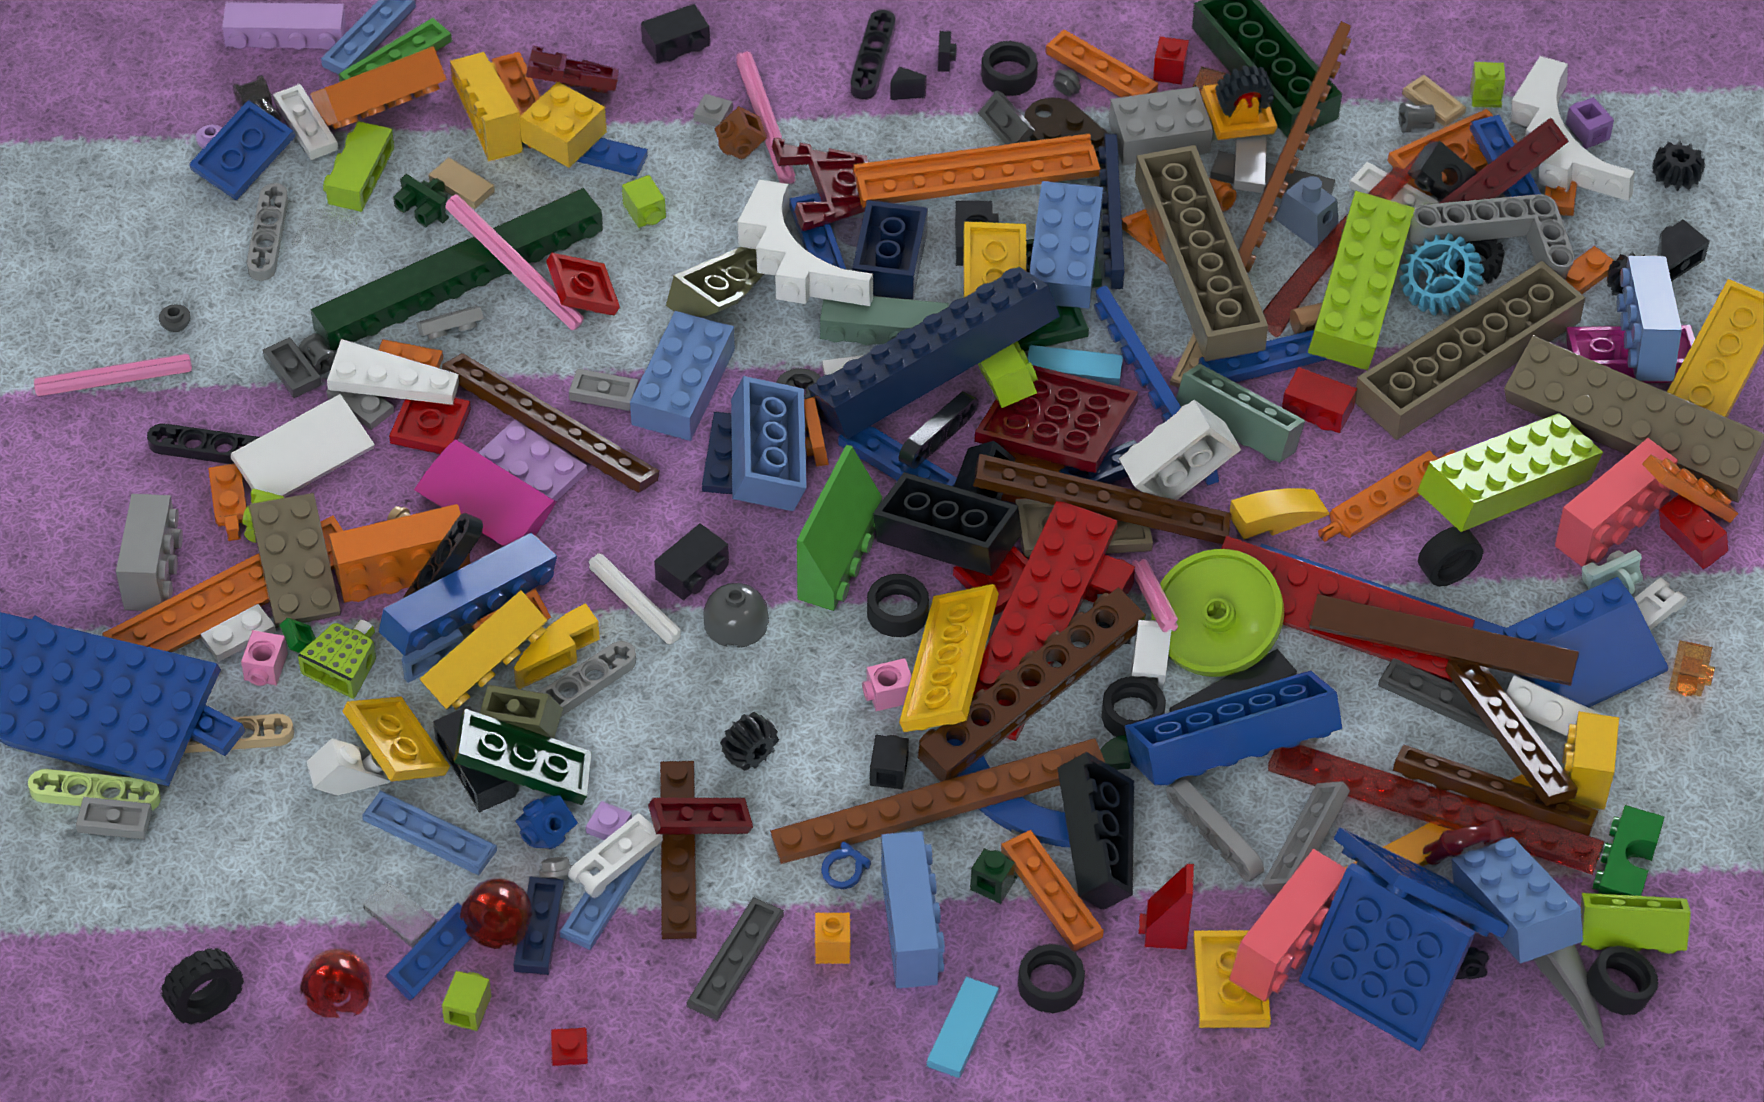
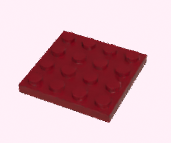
M1032 365L1038 380L1033 382L1037 393L1003 408L995 399L975 431L974 442L984 444L995 441L1005 450L1016 452L1020 455H1027L1047 460L1051 463H1058L1078 468L1082 471L1096 473L1137 404L1138 391Z

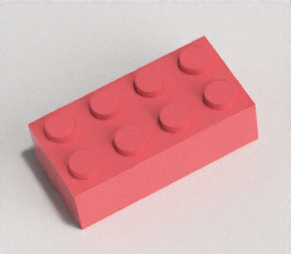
M1647 438L1563 507L1555 547L1582 567L1593 561L1596 563L1600 562L1607 554L1608 548L1614 543L1620 545L1627 538L1631 529L1635 526L1638 528L1642 527L1655 509L1659 510L1671 499V489L1660 484L1642 465L1650 454L1662 461L1668 458L1676 465L1678 459Z
M1312 849L1241 940L1229 980L1264 1002L1273 991L1278 994L1288 980V971L1291 968L1297 970L1306 956L1307 952L1304 950L1309 944L1314 946L1346 868L1317 850Z

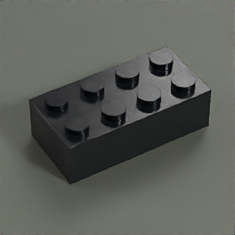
M905 472L873 513L877 542L989 576L995 573L1022 535L1018 505Z

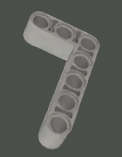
M1542 194L1421 205L1415 209L1407 234L1408 239L1417 245H1425L1423 243L1424 238L1428 239L1429 242L1434 241L1436 234L1441 237V240H1444L1448 233L1453 235L1454 241L1461 236L1465 242L1526 236L1535 263L1543 261L1564 280L1575 259L1557 204L1551 197Z

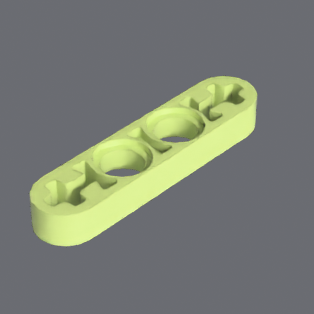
M40 769L35 771L28 779V787L32 798L42 803L81 806L83 797L108 799L103 797L102 794L109 788L120 790L119 795L109 798L110 800L150 803L152 810L157 808L161 802L160 791L156 783L132 777ZM44 782L50 783V785H46L44 790H39V787L43 786ZM82 784L87 787L86 791L80 795L69 793L70 788L74 785ZM127 789L131 790V793H128L129 799H127ZM144 792H150V795H147L145 800L139 799V796H143Z

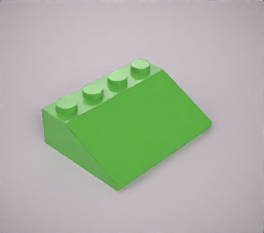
M846 444L797 539V600L832 611L835 610L839 601L844 602L850 588V583L848 582L851 576L855 578L858 576L862 565L861 557L863 553L868 554L872 548L874 541L873 533L875 531L873 513L882 502V495L853 446Z

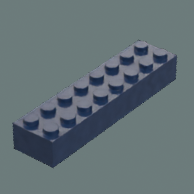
M1021 267L1012 268L1005 271L1000 278L993 282L979 286L975 292L965 298L954 300L949 307L939 313L928 315L918 325L900 331L895 338L885 344L874 346L864 356L848 361L844 364L843 368L836 372L820 377L815 384L808 387L811 398L815 397L818 415L821 420L843 437L849 439L1060 317L1048 284Z

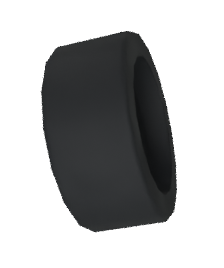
M1000 41L984 51L981 59V77L983 84L988 90L992 92L999 91L1005 96H1018L1028 92L1035 85L1038 61L1035 52L1029 46L1016 41ZM1011 61L1023 65L1026 70L1019 74L1006 75L995 71L992 67L1001 62Z
M1453 526L1433 536L1420 551L1417 562L1433 585L1438 587L1448 586L1468 576L1480 563L1484 551L1469 529L1460 532Z
M889 574L879 578L871 585L867 593V618L874 629L890 637H906L917 633L924 627L929 614V593L922 582L906 574ZM891 595H904L917 602V608L912 613L894 616L882 611L879 608V602Z
M1135 676L1120 678L1110 684L1104 692L1101 714L1103 724L1115 737L1126 735L1125 725L1165 714L1166 699L1163 691L1154 682L1146 678ZM1125 698H1140L1153 707V714L1145 719L1129 720L1115 712L1114 704Z
M1056 944L1040 945L1028 951L1020 961L1018 989L1020 996L1030 1007L1046 1013L1063 1012L1076 1005L1081 998L1084 988L1085 969L1082 960L1071 949ZM1042 965H1059L1070 972L1072 983L1062 991H1043L1031 982V973Z
M1610 946L1603 950L1587 972V986L1591 995L1604 1008L1620 1015H1635L1642 1011L1654 996L1658 988V976L1653 965L1642 954L1624 946ZM1606 969L1619 970L1629 976L1636 984L1639 992H1629L1617 986L1610 979Z

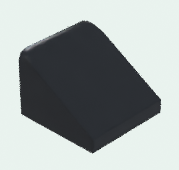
M899 66L890 82V100L925 98L927 75Z

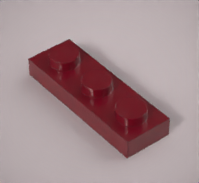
M652 798L648 804L656 834H748L753 828L745 798Z

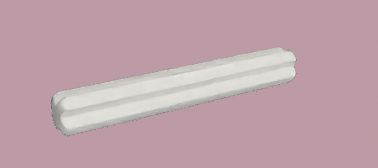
M599 553L589 560L590 570L667 644L671 645L680 639L681 629L603 554Z

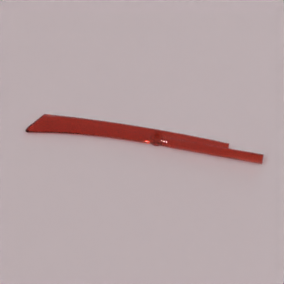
M1422 150L1404 169L1395 166L1368 194L1391 201L1412 179L1407 173ZM1347 215L1307 257L1263 310L1268 324V332L1274 337H1279L1290 321L1291 309L1300 306L1314 285L1333 264Z

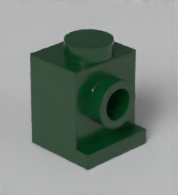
M984 848L971 868L970 890L1001 904L1017 879V876L1014 875L1015 862L998 850L990 851ZM987 879L996 883L995 888L983 883L984 880Z

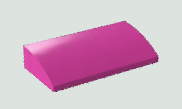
M1681 325L1682 332L1675 376L1695 341L1691 325ZM1620 326L1566 328L1567 349L1635 378L1633 368L1628 367L1629 349L1624 348L1625 331H1621ZM1642 381L1644 383H1672V381Z
M456 439L436 458L414 489L440 507L458 504L461 514L467 513L480 518L483 522L482 533L502 546H506L529 533L536 536L556 504L555 500Z

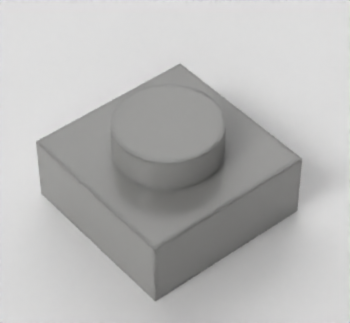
M705 93L693 113L694 121L717 127L731 113L733 101Z

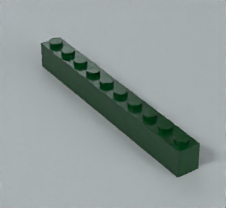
M582 188L498 225L493 229L528 263L539 262L553 252L565 250L573 243L596 236L603 230L602 210L587 191ZM471 237L312 308L313 328L317 334L324 338L327 348L335 351L338 349L341 339L355 342L366 336H374L388 326L395 323H403L417 313L432 310L436 305L446 300L456 299L466 291L478 286H485L491 280L504 274H512V272L476 237Z

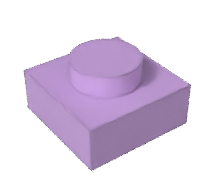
M601 801L586 825V833L605 840L632 819V813Z

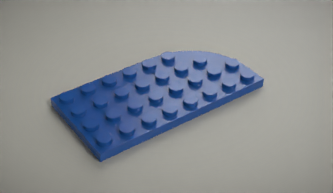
M0 612V742L19 750L169 786L221 669L214 662Z

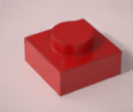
M587 1027L551 1029L552 1066L588 1064Z

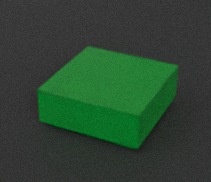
M286 618L280 624L287 645L292 651L300 653L316 639L310 625L290 618Z

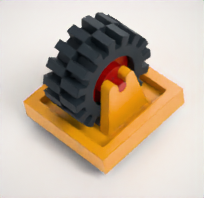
M1253 65L1250 69L1247 66H1242L1240 71L1235 68L1232 70L1233 74L1226 73L1223 75L1225 80L1219 79L1218 84L1203 86L1201 95L1218 140L1275 134L1277 124L1268 103L1273 101L1274 91L1263 68L1257 69V66Z

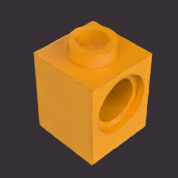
M815 913V964H850V913Z

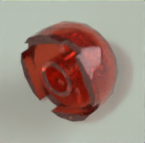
M491 878L478 883L466 896L462 904L460 918L461 920L464 918V922L467 925L465 931L472 939L480 945L492 949H501L502 945L512 944L511 947L516 946L525 937L530 926L533 911L530 898L521 886L505 878Z
M342 948L327 949L315 955L308 963L303 972L299 990L301 995L303 993L307 999L306 1005L309 1009L322 1017L340 1018L336 1011L355 1012L354 1016H356L368 1005L372 989V976L368 965L358 954ZM350 992V1000L338 1007L333 1004L345 1001Z

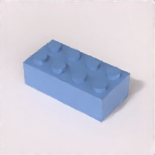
M1046 181L1041 183L1030 274L1048 284L1055 305L1090 309L1102 213L1103 187Z
M1628 256L1627 266L1621 269L1620 274L1623 294L1617 295L1616 303L1617 312H1621L1620 328L1621 331H1625L1624 348L1629 349L1628 367L1633 368L1635 379L1639 381H1674L1682 328L1666 256Z
M675 311L630 401L631 425L691 441L735 350L734 326Z
M743 376L731 398L732 499L794 511L807 489L804 389Z
M923 831L881 834V878L896 989L938 985V972H944L943 953H945L943 932L939 930V923H941L939 902L935 901V894H937L935 873L931 872V865L933 864L931 844L924 843Z
M1514 837L1502 839L1491 845L1470 850L1465 854L1451 858L1453 883L1509 925L1503 938L1495 934L1493 935L1520 964L1583 942L1581 907Z

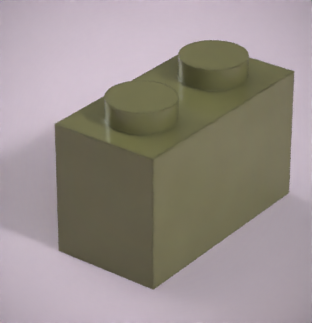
M488 685L480 714L555 738L563 708L549 694Z

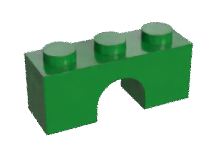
M1628 805L1624 806L1621 818L1614 816L1609 836L1615 838L1613 844H1605L1600 862L1605 863L1606 867L1604 871L1597 870L1592 886L1593 890L1598 891V894L1642 896L1649 870L1634 866L1628 859L1640 857L1652 861L1665 816Z

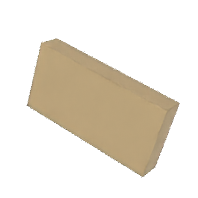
M1422 75L1403 88L1402 95L1415 105H1433L1436 115L1435 120L1443 127L1466 113V107L1425 75Z
M449 157L429 174V182L435 178L440 179L445 183V192L452 196L459 195L473 209H476L495 192L492 183Z

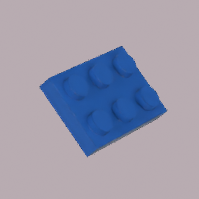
M248 100L189 163V166L193 172L237 201L296 135L293 129Z

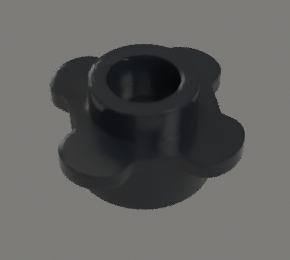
M1469 947L1455 979L1484 978L1487 975L1485 963L1489 960L1487 952L1480 951L1475 947Z

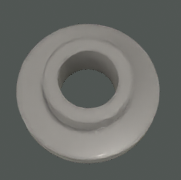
M554 857L543 860L541 862L542 869L539 870L540 877L568 880V872L573 866L569 863V857Z

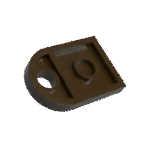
M1062 98L1040 99L1032 103L1024 114V118L1036 130L1029 138L1031 141L1090 134L1091 143L1094 146L1097 157L1098 147L1104 146L1105 134H1109L1078 106ZM1040 111H1047L1051 115L1048 117H1040L1036 113Z

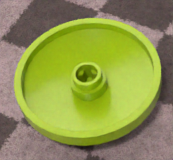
M1230 549L1202 551L1185 558L1175 565L1160 583L1178 618L1176 621L1178 625L1177 630H1171L1168 657L1178 666L1189 672L1201 676L1222 677L1244 671L1266 656L1279 637L1284 620V603L1281 591L1271 572L1260 561L1248 554ZM1151 611V620H1156Z

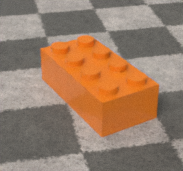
M433 46L310 93L326 125L332 124L335 130L359 121L358 114H360L361 119L385 111L384 104H387L389 109L413 100L412 93L415 98L437 91L440 89L438 83L447 79Z
M458 504L329 534L335 575L343 602H361L371 596L384 593L394 594L401 589L409 588L457 518L461 515ZM470 553L458 570L471 564Z

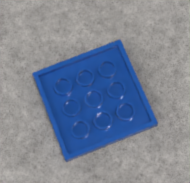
M1339 827L1333 839L1344 847L1342 853L1357 861L1356 864L1388 882L1389 884L1386 888L1402 898H1406L1407 894L1430 907L1442 911L1444 915L1453 920L1469 924L1468 927L1485 937L1490 932L1501 938L1505 935L1509 928L1508 924L1446 877Z
M1351 863L1346 868L1299 982L1420 1052L1429 1039L1476 932L1407 894L1406 898L1396 895L1386 888L1389 884L1388 882L1355 863Z

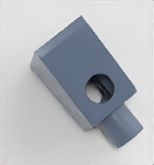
M1309 176L1301 179L1284 193L1275 220L1319 251L1339 235L1338 201L1334 196L1322 189V181L1318 177Z

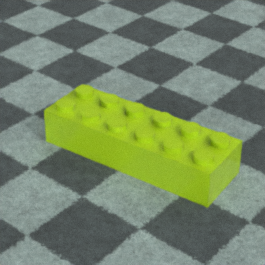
M1355 190L1308 353L1364 370L1369 369L1406 242L1414 207Z
M1557 413L1430 462L1417 492L1460 532H1463L1587 482L1591 479L1603 451L1590 438L1573 426L1566 417Z

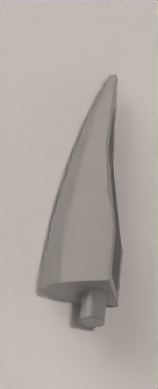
M1575 944L1533 959L1539 970L1572 1007L1598 1048H1604L1603 1031L1597 1003L1587 986V972Z

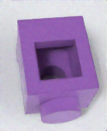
M1594 97L1582 102H1576L1568 108L1566 125L1580 139L1584 149L1593 147L1611 138L1614 119Z

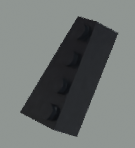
M1085 752L1057 767L1078 896L1099 909H1107L1133 895L1134 780L1090 753Z

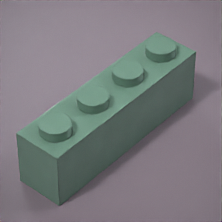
M873 296L871 305L865 306L823 299L820 317V339L829 340L834 343L845 341L856 342L862 345L885 344L895 338L900 331L912 328L923 322L924 318L928 315L939 313L949 307V303Z
M1202 364L1196 365L1183 374L1176 397L1181 407L1193 400L1197 401L1222 419L1240 444L1257 450L1269 460L1280 463L1296 452L1305 424L1304 419Z

